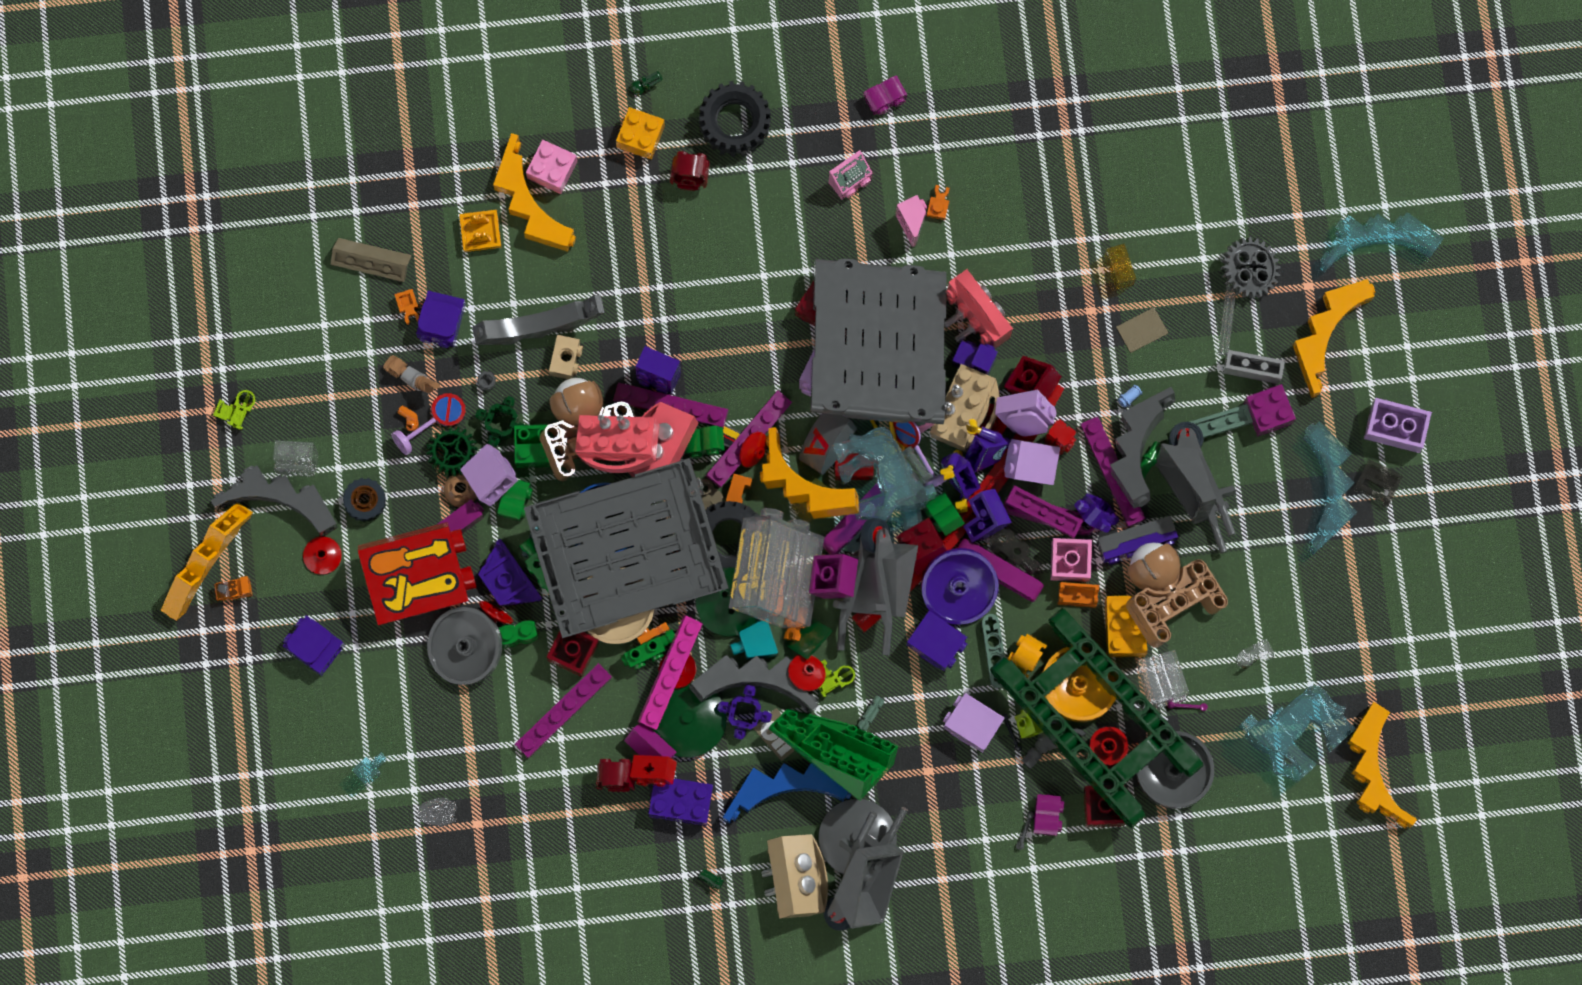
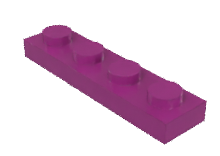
M1015 485L1005 503L1073 539L1083 520Z

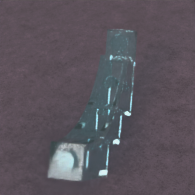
M1320 421L1316 425L1313 423L1309 425L1305 430L1306 434L1303 438L1314 451L1321 465L1325 481L1324 507L1315 528L1319 534L1311 540L1310 543L1312 545L1309 548L1313 554L1320 550L1357 514V511L1342 497L1353 486L1354 482L1339 468L1352 453Z

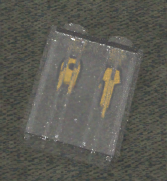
M764 508L761 509L760 516L743 518L729 608L781 628L809 627L811 625L815 595L809 594L814 556L822 555L824 537L809 531L810 523L796 519L784 521V513L776 509Z

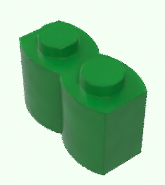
M708 426L695 429L684 451L685 455L691 456L692 459H699L705 454L715 456L719 452L724 451L723 428Z
M518 480L505 492L499 504L498 516L519 522L521 517L525 518V503L527 499H531L533 489L530 488L531 484Z
M945 492L925 504L928 509L925 512L931 521L935 519L936 522L933 525L939 533L943 532L946 536L965 524Z
M527 620L518 623L516 626L505 625L498 628L502 638V648H512L519 643L529 644L538 639L534 621Z

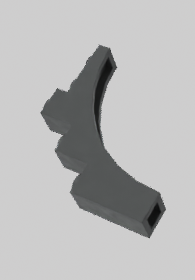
M258 465L255 467L249 466L244 469V473L241 474L244 480L242 483H234L230 486L231 489L215 494L213 496L214 499L211 500L216 510L243 501L262 500L284 505L304 516L315 527L321 537L338 528L314 485L304 486L299 490L300 493L296 494L286 475H279L271 480L272 483L268 484Z
M726 655L695 679L689 686L701 702L723 690L752 685L772 689L788 696L800 704L809 714L818 707L817 700L811 693L808 694L807 691L800 690L791 682L788 676V667L793 659L785 657L768 670V664L764 659H759L758 656H755L742 668L738 669L737 662L732 657L729 658Z

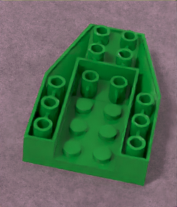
M786 709L769 727L771 732L859 801L894 765L898 746L890 741L883 740L854 725Z

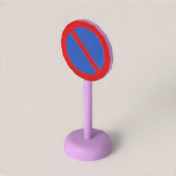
M452 393L439 395L433 401L431 407L434 418L408 436H405L399 430L394 431L391 436L400 451L408 455L412 451L409 440L436 421L444 426L459 424L466 412L463 400Z
M893 422L897 441L904 447L916 450L932 478L924 484L925 490L929 491L945 482L944 475L939 474L935 476L918 446L921 435L916 423Z

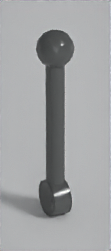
M1033 811L1027 813L1028 819L1020 842L1016 844V848L1019 850L1024 848L1023 842L1031 819L1035 816Z

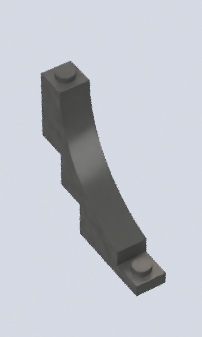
M593 295L584 301H574L567 305L532 315L501 320H483L472 327L476 345H513L523 338H543L552 332H571L605 312L601 295Z
M1171 387L1121 412L1122 423L1128 432L1116 438V447L1123 458L1111 464L1110 468L1113 478L1134 509L1138 506L1146 505L1151 500L1150 491L1141 472V457L1148 437L1164 418L1163 408H1168L1175 402V392Z

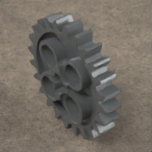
M1251 237L1246 240L1242 238L1239 242H1233V246H1228V251L1223 253L1226 258L1221 260L1225 266L1220 269L1226 272L1222 277L1228 278L1225 284L1231 283L1230 290L1237 289L1236 295L1242 292L1243 298L1248 295L1250 299L1255 296L1259 298L1262 294H1268V290L1274 289L1273 285L1278 283L1275 278L1280 276L1276 272V270L1280 269V266L1275 265L1279 259L1273 258L1276 252L1270 253L1271 246L1265 248V241L1259 244L1258 238L1253 241ZM1239 255L1243 257V262L1240 261ZM1257 255L1260 257L1261 263L1257 260ZM1240 273L1243 274L1245 278L1244 281L1241 279ZM1258 274L1261 275L1262 281L1258 279Z

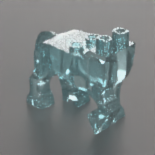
M884 427L875 428L862 436H856L851 433L849 440L835 443L832 446L837 454L839 464L852 453L859 454L848 463L838 466L837 470L843 486L850 482L853 474L859 469L876 467V481L880 494L859 500V513L855 514L857 521L860 519L880 518L887 522L894 511L908 512L925 507L929 501L935 500L937 493L934 485L931 484L923 487L922 483L916 482L912 478V467L910 463H906L901 448L888 429Z
M1314 685L1308 687L1303 694L1295 698L1285 709L1281 706L1271 716L1272 719H1261L1258 722L1250 715L1240 725L1246 733L1244 737L1258 750L1270 756L1272 772L1275 775L1289 778L1297 783L1301 780V777L1303 778L1317 765L1294 743L1306 730L1308 724H1315L1322 729L1326 736L1329 752L1356 729L1343 715L1346 707L1333 702L1324 689ZM1285 757L1288 758L1293 764H1286Z

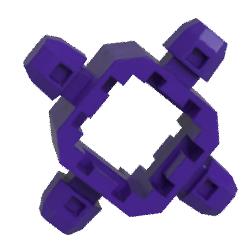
M1085 494L1083 500H1078L1074 505L1083 520L1089 526L1107 533L1111 526L1119 523V518L1114 513L1110 504L1092 494Z
M746 685L743 692L745 696L737 695L733 698L732 704L721 701L718 705L717 710L725 714L728 712V720L732 725L737 726L734 732V737L737 739L745 737V728L752 729L757 726L758 719L764 723L771 722L772 714L765 710L761 712L760 702L758 699L752 698V696H755V686ZM737 701L756 705L752 723L734 719Z

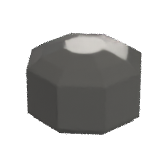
M483 371L478 375L477 383L482 390L490 391L496 385V377L492 372Z

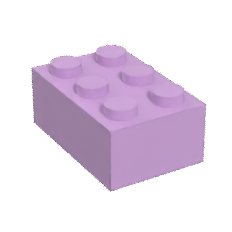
M1375 398L1371 405L1364 439L1420 453L1424 447L1432 412Z

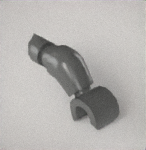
M1074 729L1080 737L1086 735L1081 729ZM1045 733L1037 738L1038 741L1034 744L1035 747H1031L1027 752L1028 754L1021 760L1030 769L1042 758V753L1045 754L1047 751L1057 748Z

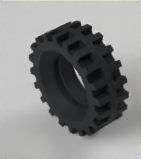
M729 81V85L725 86L721 83L716 90L712 88L709 91V95L703 99V104L699 110L700 131L704 136L705 142H709L713 150H720L722 155L730 153L731 157H735V154L739 153L744 156L750 150L754 152L758 145L764 143L765 137L769 134L771 112L768 107V101L763 98L761 91L757 92L753 85L748 87L744 85L745 82L741 81L740 84H734L733 81ZM728 105H742L751 113L752 125L746 133L739 136H731L724 133L718 126V115Z
M725 501L710 505L705 511L711 531L714 530L717 524L725 520L737 521L746 530L747 541L741 552L732 556H725L718 552L722 568L734 567L746 571L750 535L754 528H759L764 532L766 538L764 523L760 520L759 515L749 506L739 502ZM710 556V559H711V560H714L715 557H714V556Z

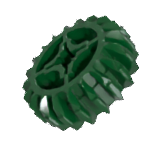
M449 426V431L447 432L444 428H441L442 434L436 431L434 433L437 437L436 439L430 437V441L433 444H427V448L430 451H427L426 455L430 457L428 462L434 463L432 469L438 468V474L445 470V477H448L450 472L455 477L458 471L460 475H463L460 469L476 455L474 453L478 452V447H473L477 442L476 440H471L472 434L466 435V429H463L460 433L459 426L455 428V431H453L452 426ZM449 438H457L451 443L443 442ZM462 441L468 446L467 456L463 455L459 450ZM438 447L445 452L443 462L437 458ZM455 448L456 453L450 455L448 450ZM453 460L462 461L457 465H448Z

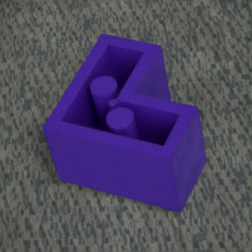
M961 341L952 360V366L959 368L962 364L989 375L998 351L989 344H980L979 348H977V345L971 341Z
M995 489L981 491L968 500L976 515L975 519L964 525L972 543L986 540L1012 523Z

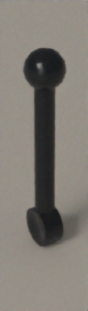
M1003 714L1002 716L1005 718L1003 722H1005L1008 731L1012 737V740L1015 744L1014 749L1016 751H1021L1022 746L1018 744V741L1010 726V723L1008 721L1009 716L1007 714Z

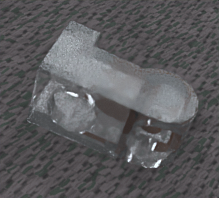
M1266 638L1242 650L1236 657V662L1239 667L1246 669L1253 662L1263 657L1266 662L1273 659L1275 654Z

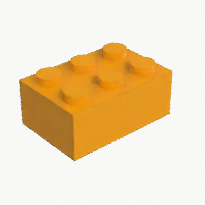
M1107 596L1105 599L1106 654L1108 657H1145L1147 654V641L1126 608L1127 601L1133 596Z

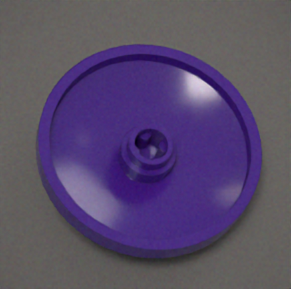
M965 548L947 550L937 556L926 567L921 581L922 597L929 611L946 623L959 625L974 622L988 613L996 601L999 589L998 577L990 561L982 554Z

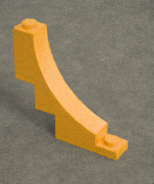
M511 133L493 184L494 190L513 196L509 207L510 215L529 220L524 232L526 239L568 252L570 246L573 247L575 244L576 236H574V230L549 217L534 201L524 179L522 155L515 154L519 153L521 148L519 135Z
M1368 279L1325 292L1322 298L1327 311L1310 316L1307 321L1312 336L1296 340L1292 345L1311 398L1319 396L1321 389H1323L1321 380L1316 377L1321 376L1325 371V352L1332 331L1348 313L1372 301L1374 298L1375 289Z
M237 502L209 526L203 542L192 551L185 569L175 576L161 608L162 612L176 621L186 613L194 595L216 560L239 533L241 526L251 518L253 514L251 510Z

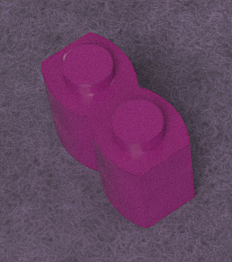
M897 75L863 92V96L874 115H883L889 111V107L894 105L898 107L906 102L905 99H907V93Z
M1036 795L1033 834L1057 836L1058 832H1061L1062 821L1059 820V813H1063L1064 801H1061V796Z

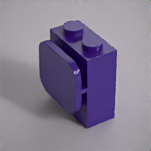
M428 291L418 321L417 338L421 342L428 344L436 342L444 348H449V346L455 347L466 306L465 299Z
M928 611L906 645L930 664L945 671L947 667L949 669L952 668L957 660L954 657L958 652L962 653L968 644L966 643L967 636Z
M306 615L304 619L300 618L295 625V631L285 637L283 647L322 676L345 647V644L322 625Z

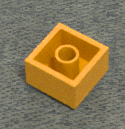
M629 107L616 140L617 148L652 160L665 127V120Z

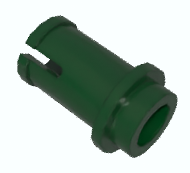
M704 868L698 877L711 885L713 890H719L724 883L722 876L718 877L707 870V868Z

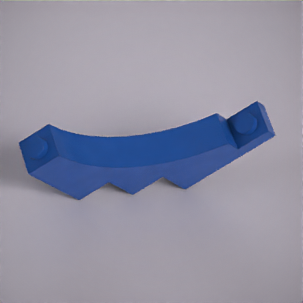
M783 763L774 780L753 768L723 816V820L730 824L732 820L736 821L741 813L738 810L739 808L749 813L765 800L793 791L823 793L842 802L845 798L850 799L852 795L812 764H810L805 774L802 775Z

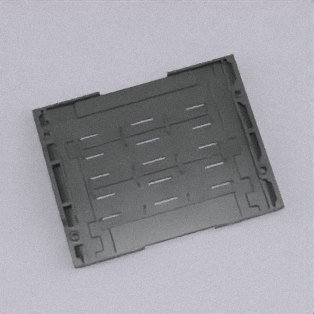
M842 258L838 261L814 259L813 310L816 308L815 355L812 359L810 412L844 415L847 418L943 425L945 420L946 372L944 370L946 272L925 270L921 266L914 265L894 267L863 264L854 259ZM914 297H915V310L913 309V299H914ZM845 329H847L846 345H845ZM862 330H864L863 346H862ZM879 332H881L880 348H879ZM896 334H898V335H897V350H896ZM844 371H846V381H845V383H844ZM861 372L863 373V385H861ZM878 374H880V387L878 386ZM895 376H897V388H895ZM912 377H914V390H912Z
M690 458L635 474V477L582 493L577 491L524 507L562 638L618 622L617 620L672 603L676 605L729 589ZM661 500H666V501H664V502L651 505V503H655V502H658V501H661ZM624 512V514L605 519V517ZM669 516L671 517V518H668V519H665V520H662V521H658V522L655 521V520H659V519H662V518H665V517H669ZM577 525H578L577 528H573V529H570V530H567V531H563L564 529H567V528L574 527V526H577ZM625 529H629L628 531L621 532V533H618V534H615V535H611V536H610L611 533H615V532H618V531H622V530H625ZM673 533L676 534V535H672V536H669V537H666V538H662V539H661V537H663V536H666V535H669V534H673ZM583 542V544H581V545L574 546V547H571V548L568 547V546H571V545H574V544H578V543ZM632 545L634 546V547L629 548V549H625V550H622V551H619V552H615L616 550H619V549H622V548H626V547H629V546H632ZM677 550H681L680 552L673 553V554H670V555H666L667 553H670V552H673V551H677ZM710 556H714L715 559L711 560ZM588 559V561H585V562H582V563H578V564H575V565L573 564V563H575V562H579V561ZM639 562V564L620 569V567ZM684 566L686 567V568H684V569L671 572V570H674V569H677V568H681V567H684ZM589 576H593V578H589V579H586V580L578 581L579 579H583V578H586V577H589ZM644 579V581H640V582H637V583H634V584H630V585L625 586V584H627V583H631V582H634V581H637V580ZM597 592H598L597 595H593V596H590V597H587V598H583L584 596H587V595L594 594V593H597Z

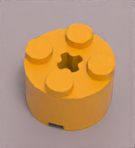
M1029 634L1026 636L1021 635L1016 643L1019 646L1015 653L1011 652L1007 658L1019 668L1027 679L1030 676L1027 674L1028 670L1033 671L1043 654L1040 651L1041 648L1046 649L1047 647L1046 644Z

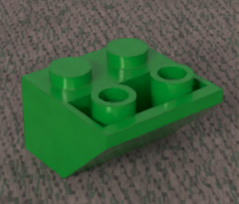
M548 425L514 426L516 468L551 467L540 440L541 432ZM548 431L547 435L550 438H554L553 433Z

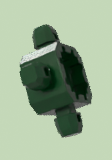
M511 396L505 397L503 405L494 404L490 407L489 412L480 408L477 409L475 414L478 420L482 422L485 420V429L488 434L492 435L489 436L488 444L494 448L498 447L501 441L499 438L503 440L512 438L514 426L526 425L521 422L518 423V415L512 409L514 408L515 398ZM496 412L510 415L513 418L507 432H502L490 426Z

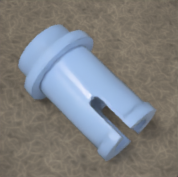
M1133 385L1126 393L1119 395V404L1124 408L1130 407V403L1142 395L1141 389L1137 385Z

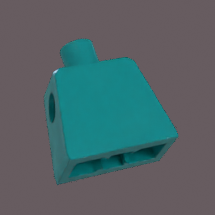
M767 618L740 631V642L730 644L733 655L744 652L747 661L752 660L755 656H758L759 659L778 656V650Z

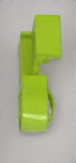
M249 390L239 392L234 404L236 407H233L232 404L228 406L224 404L225 401L219 400L213 416L227 421L228 425L242 430L243 427L241 425L247 411L251 412L252 407L255 405L256 399L254 394ZM247 393L241 406L239 404V397L241 394ZM250 395H252L253 401L249 407H246Z
M826 660L821 661L825 668L826 677L819 690L824 697H827L826 693L838 686L844 687L854 681L855 672L852 667L841 666L833 672V676L832 670L829 671L826 667ZM841 669H851L850 671L838 677V673ZM853 673L850 681L844 683L840 681Z

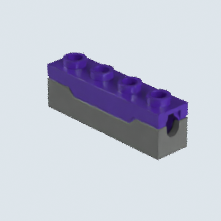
M1171 516L1100 537L1096 543L1102 556L1103 564L1107 562L1114 564L1119 562L1120 558L1126 556L1127 559L1132 558L1134 552L1140 546L1154 542L1163 545L1169 543L1172 546L1175 544L1174 541L1177 540L1178 535Z

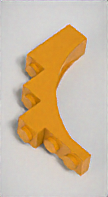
M768 428L769 435L766 436V444L769 447V453H767L768 463L762 464L763 471H760L761 483H764L767 489L783 487L784 497L788 498L790 504L807 502V511L812 514L814 519L859 513V497L855 488L831 489L803 479L783 459L780 434L777 428Z
M1373 702L1347 742L1351 750L1358 754L1360 752L1363 753L1352 771V774L1355 775L1354 778L1363 784L1365 782L1368 783L1356 803L1360 805L1359 808L1365 813L1369 814L1371 812L1373 814L1379 808V812L1384 816H1391L1397 820L1396 823L1400 826L1411 828L1417 819L1400 809L1387 791L1380 773L1378 743L1383 725L1390 712Z

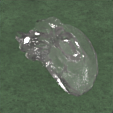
M447 798L429 800L419 807L418 817L429 825H437L439 827L449 825L457 820L453 817L457 810L456 802H452Z

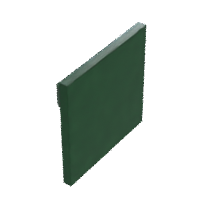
M809 616L805 627L800 628V640H788L785 646L808 660L833 631Z

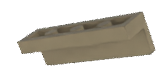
M338 238L332 250L331 265L404 282L411 255Z

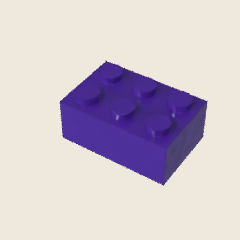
M644 346L635 366L637 381L644 387L649 388L651 386L656 388L657 392L672 395L681 375L680 361Z
M674 779L673 785L666 784L665 787L653 784L649 817L707 826L713 785L681 779Z

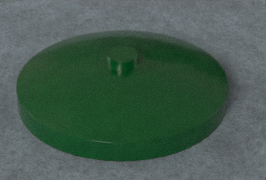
M690 684L683 688L674 689L657 730L652 729L677 752L674 756L679 758H696L707 754L718 745L726 729L727 717L725 713L717 710L719 702L722 701L717 693L701 702L689 688Z

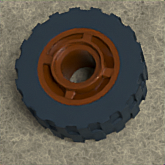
M360 478L347 486L348 488L344 491L343 502L349 516L357 521L366 522L377 519L383 513L386 506V496L382 486L375 480ZM362 496H368L370 501L367 504H361L359 499Z

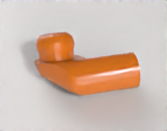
M402 405L398 410V414L406 418V429L408 431H415L419 426L418 416L415 412Z

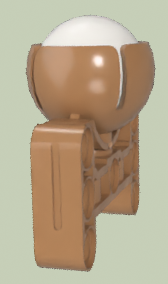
M582 378L565 380L558 386L554 395L550 397L551 411L559 422L546 426L540 434V440L554 476L560 481H566L575 472V465L572 459L579 458L575 452L577 437H574L577 436L579 415L598 416L603 414L604 416H618L616 409H619L624 417H633L629 405L625 402H618L602 408V392L594 381L591 382ZM547 432H552L554 438H550L547 435ZM554 449L559 450L561 452V456H557L554 453ZM561 467H565L568 470V474L563 473Z
M1153 542L1140 546L1134 552L1130 566L1127 568L1130 580L1142 591L1127 601L1126 608L1148 644L1153 648H1158L1170 640L1171 632L1165 622L1199 602H1201L1209 614L1218 613L1228 604L1225 593L1206 563L1197 559L1180 569L1181 564L1178 553L1169 543L1163 545Z

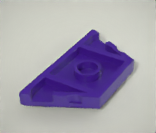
M498 539L485 565L478 574L500 607L541 601L542 597L502 540Z

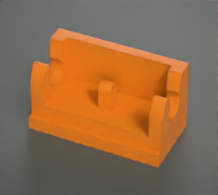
M1061 582L1059 585L1058 605L1096 608L1099 585Z

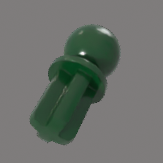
M656 71L647 77L643 76L642 81H633L630 85L631 92L635 95H641L645 88L650 90L652 86L663 80L661 73Z

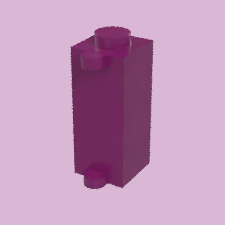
M471 499L438 524L448 522L450 531L461 529L463 534L484 518L482 514L484 510L478 502L474 503Z
M641 723L634 727L624 740L639 755L669 756L673 758L677 753L655 731Z

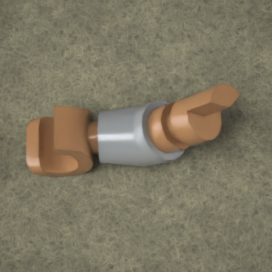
M391 355L383 366L384 370L392 376L398 378L401 375V379L417 391L422 390L426 393H431L434 389L441 388L439 383L427 378L425 374L410 366L407 367L408 364L394 355Z

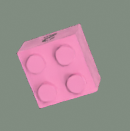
M542 140L526 171L527 179L561 194L577 164V155Z
M1053 538L1051 543L1050 580L1089 582L1091 579L1092 540Z

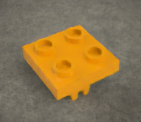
M497 210L459 214L464 252L502 248Z

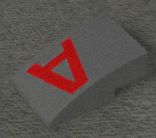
M822 413L814 423L803 444L799 461L823 475L848 448L845 442L857 430L856 426L843 415Z

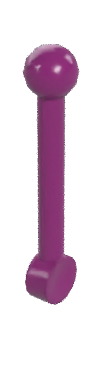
M1172 701L1167 703L1169 709L1174 707L1194 708L1201 711L1208 709L1206 703L1201 705L1177 704Z

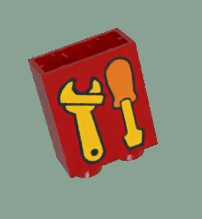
M445 522L358 545V554L378 625L469 601L467 591L477 587L471 566L460 568L457 554L467 551L461 529L450 531L449 523Z

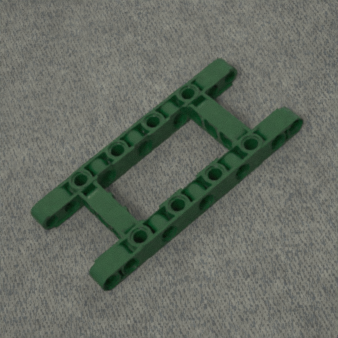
M1061 608L1048 621L1052 626L1053 632L1070 649L1032 682L1027 679L1012 661L1005 657L993 665L990 671L1124 823L1133 828L1146 815L1141 809L1140 803L1123 785L1160 753H1163L1181 774L1184 773L1189 778L1204 765L1195 752L1065 609ZM1081 647H1088L1090 653L1083 652ZM1081 665L1087 666L1096 676L1095 679L1110 695H1113L1122 705L1121 708L1148 734V737L1110 770L1045 698L1050 691L1055 690L1063 680L1069 678ZM1108 675L1114 676L1116 682H1111L1108 679ZM1024 695H1031L1033 701H1027ZM1134 704H1139L1142 707V711H1137L1134 708ZM1051 724H1057L1059 726V730H1053L1051 728ZM1160 733H1165L1168 736V740H1163L1160 737ZM1077 753H1083L1086 759H1079ZM1103 782H1109L1112 789H1106L1103 786Z

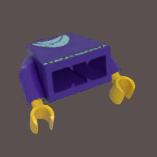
M970 419V426L966 425L967 432L972 435L979 434L975 435L964 458L970 462L973 471L978 472L1001 460L1005 449H1008L1010 439L1007 437L1003 438L998 431H992L985 427L980 428L975 419ZM955 450L953 452H957L959 455L963 457V452L961 450Z
M956 452L942 459L941 465L943 469L940 470V473L944 475V481L948 480L960 493L961 501L955 502L958 513L968 511L967 502L970 495L981 487L970 462Z

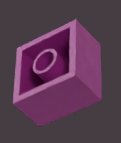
M1282 384L1247 396L1244 400V405L1247 404L1252 417V425L1257 437L1292 425L1296 420Z
M845 554L814 556L809 594L823 599L854 597L858 559Z

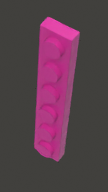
M686 615L683 616L638 719L639 723L657 730L703 623Z

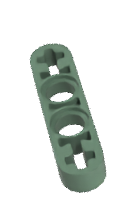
M987 614L982 620V631L989 678L994 688L1001 689L1004 687L999 685L997 681L994 682L996 678L990 671V668L993 666L991 663L993 656H999L1001 659L1005 657L1000 622L996 615ZM989 618L996 622L993 624V632L997 630L998 633L986 634V632H990L989 625L985 624ZM990 637L998 639L999 644L996 647H991L988 644Z

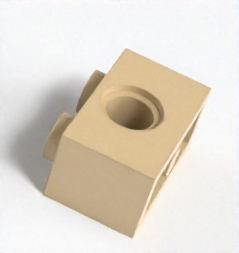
M557 335L549 369L550 376L571 379L573 375H577L579 364H576L577 357H581L583 346H580V339ZM565 354H569L572 357L571 360L567 362L563 361L561 358Z

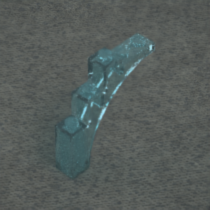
M1408 212L1404 217L1400 215L1394 225L1379 214L1375 218L1370 217L1364 226L1348 215L1345 220L1341 218L1335 226L1337 228L1335 233L1337 237L1331 244L1333 249L1330 253L1325 252L1320 259L1322 262L1320 269L1326 272L1334 262L1345 254L1372 244L1389 243L1402 245L1417 250L1430 258L1444 238Z

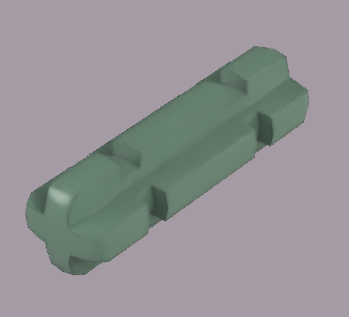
M875 696L872 701L873 704H870L863 715V720H860L857 727L859 729L867 731L869 723H872L879 712V708L884 704V700L879 696Z

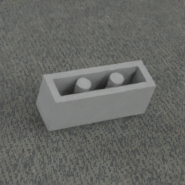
M1228 350L1225 357L1223 374L1279 384L1282 379L1285 360Z

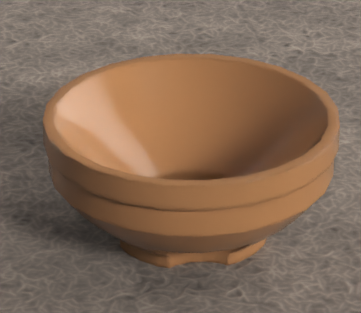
M456 473L455 477L450 476L444 486V495L451 505L460 508L471 499L473 502L476 501L477 495L464 475ZM464 483L466 485L465 492H456V484Z

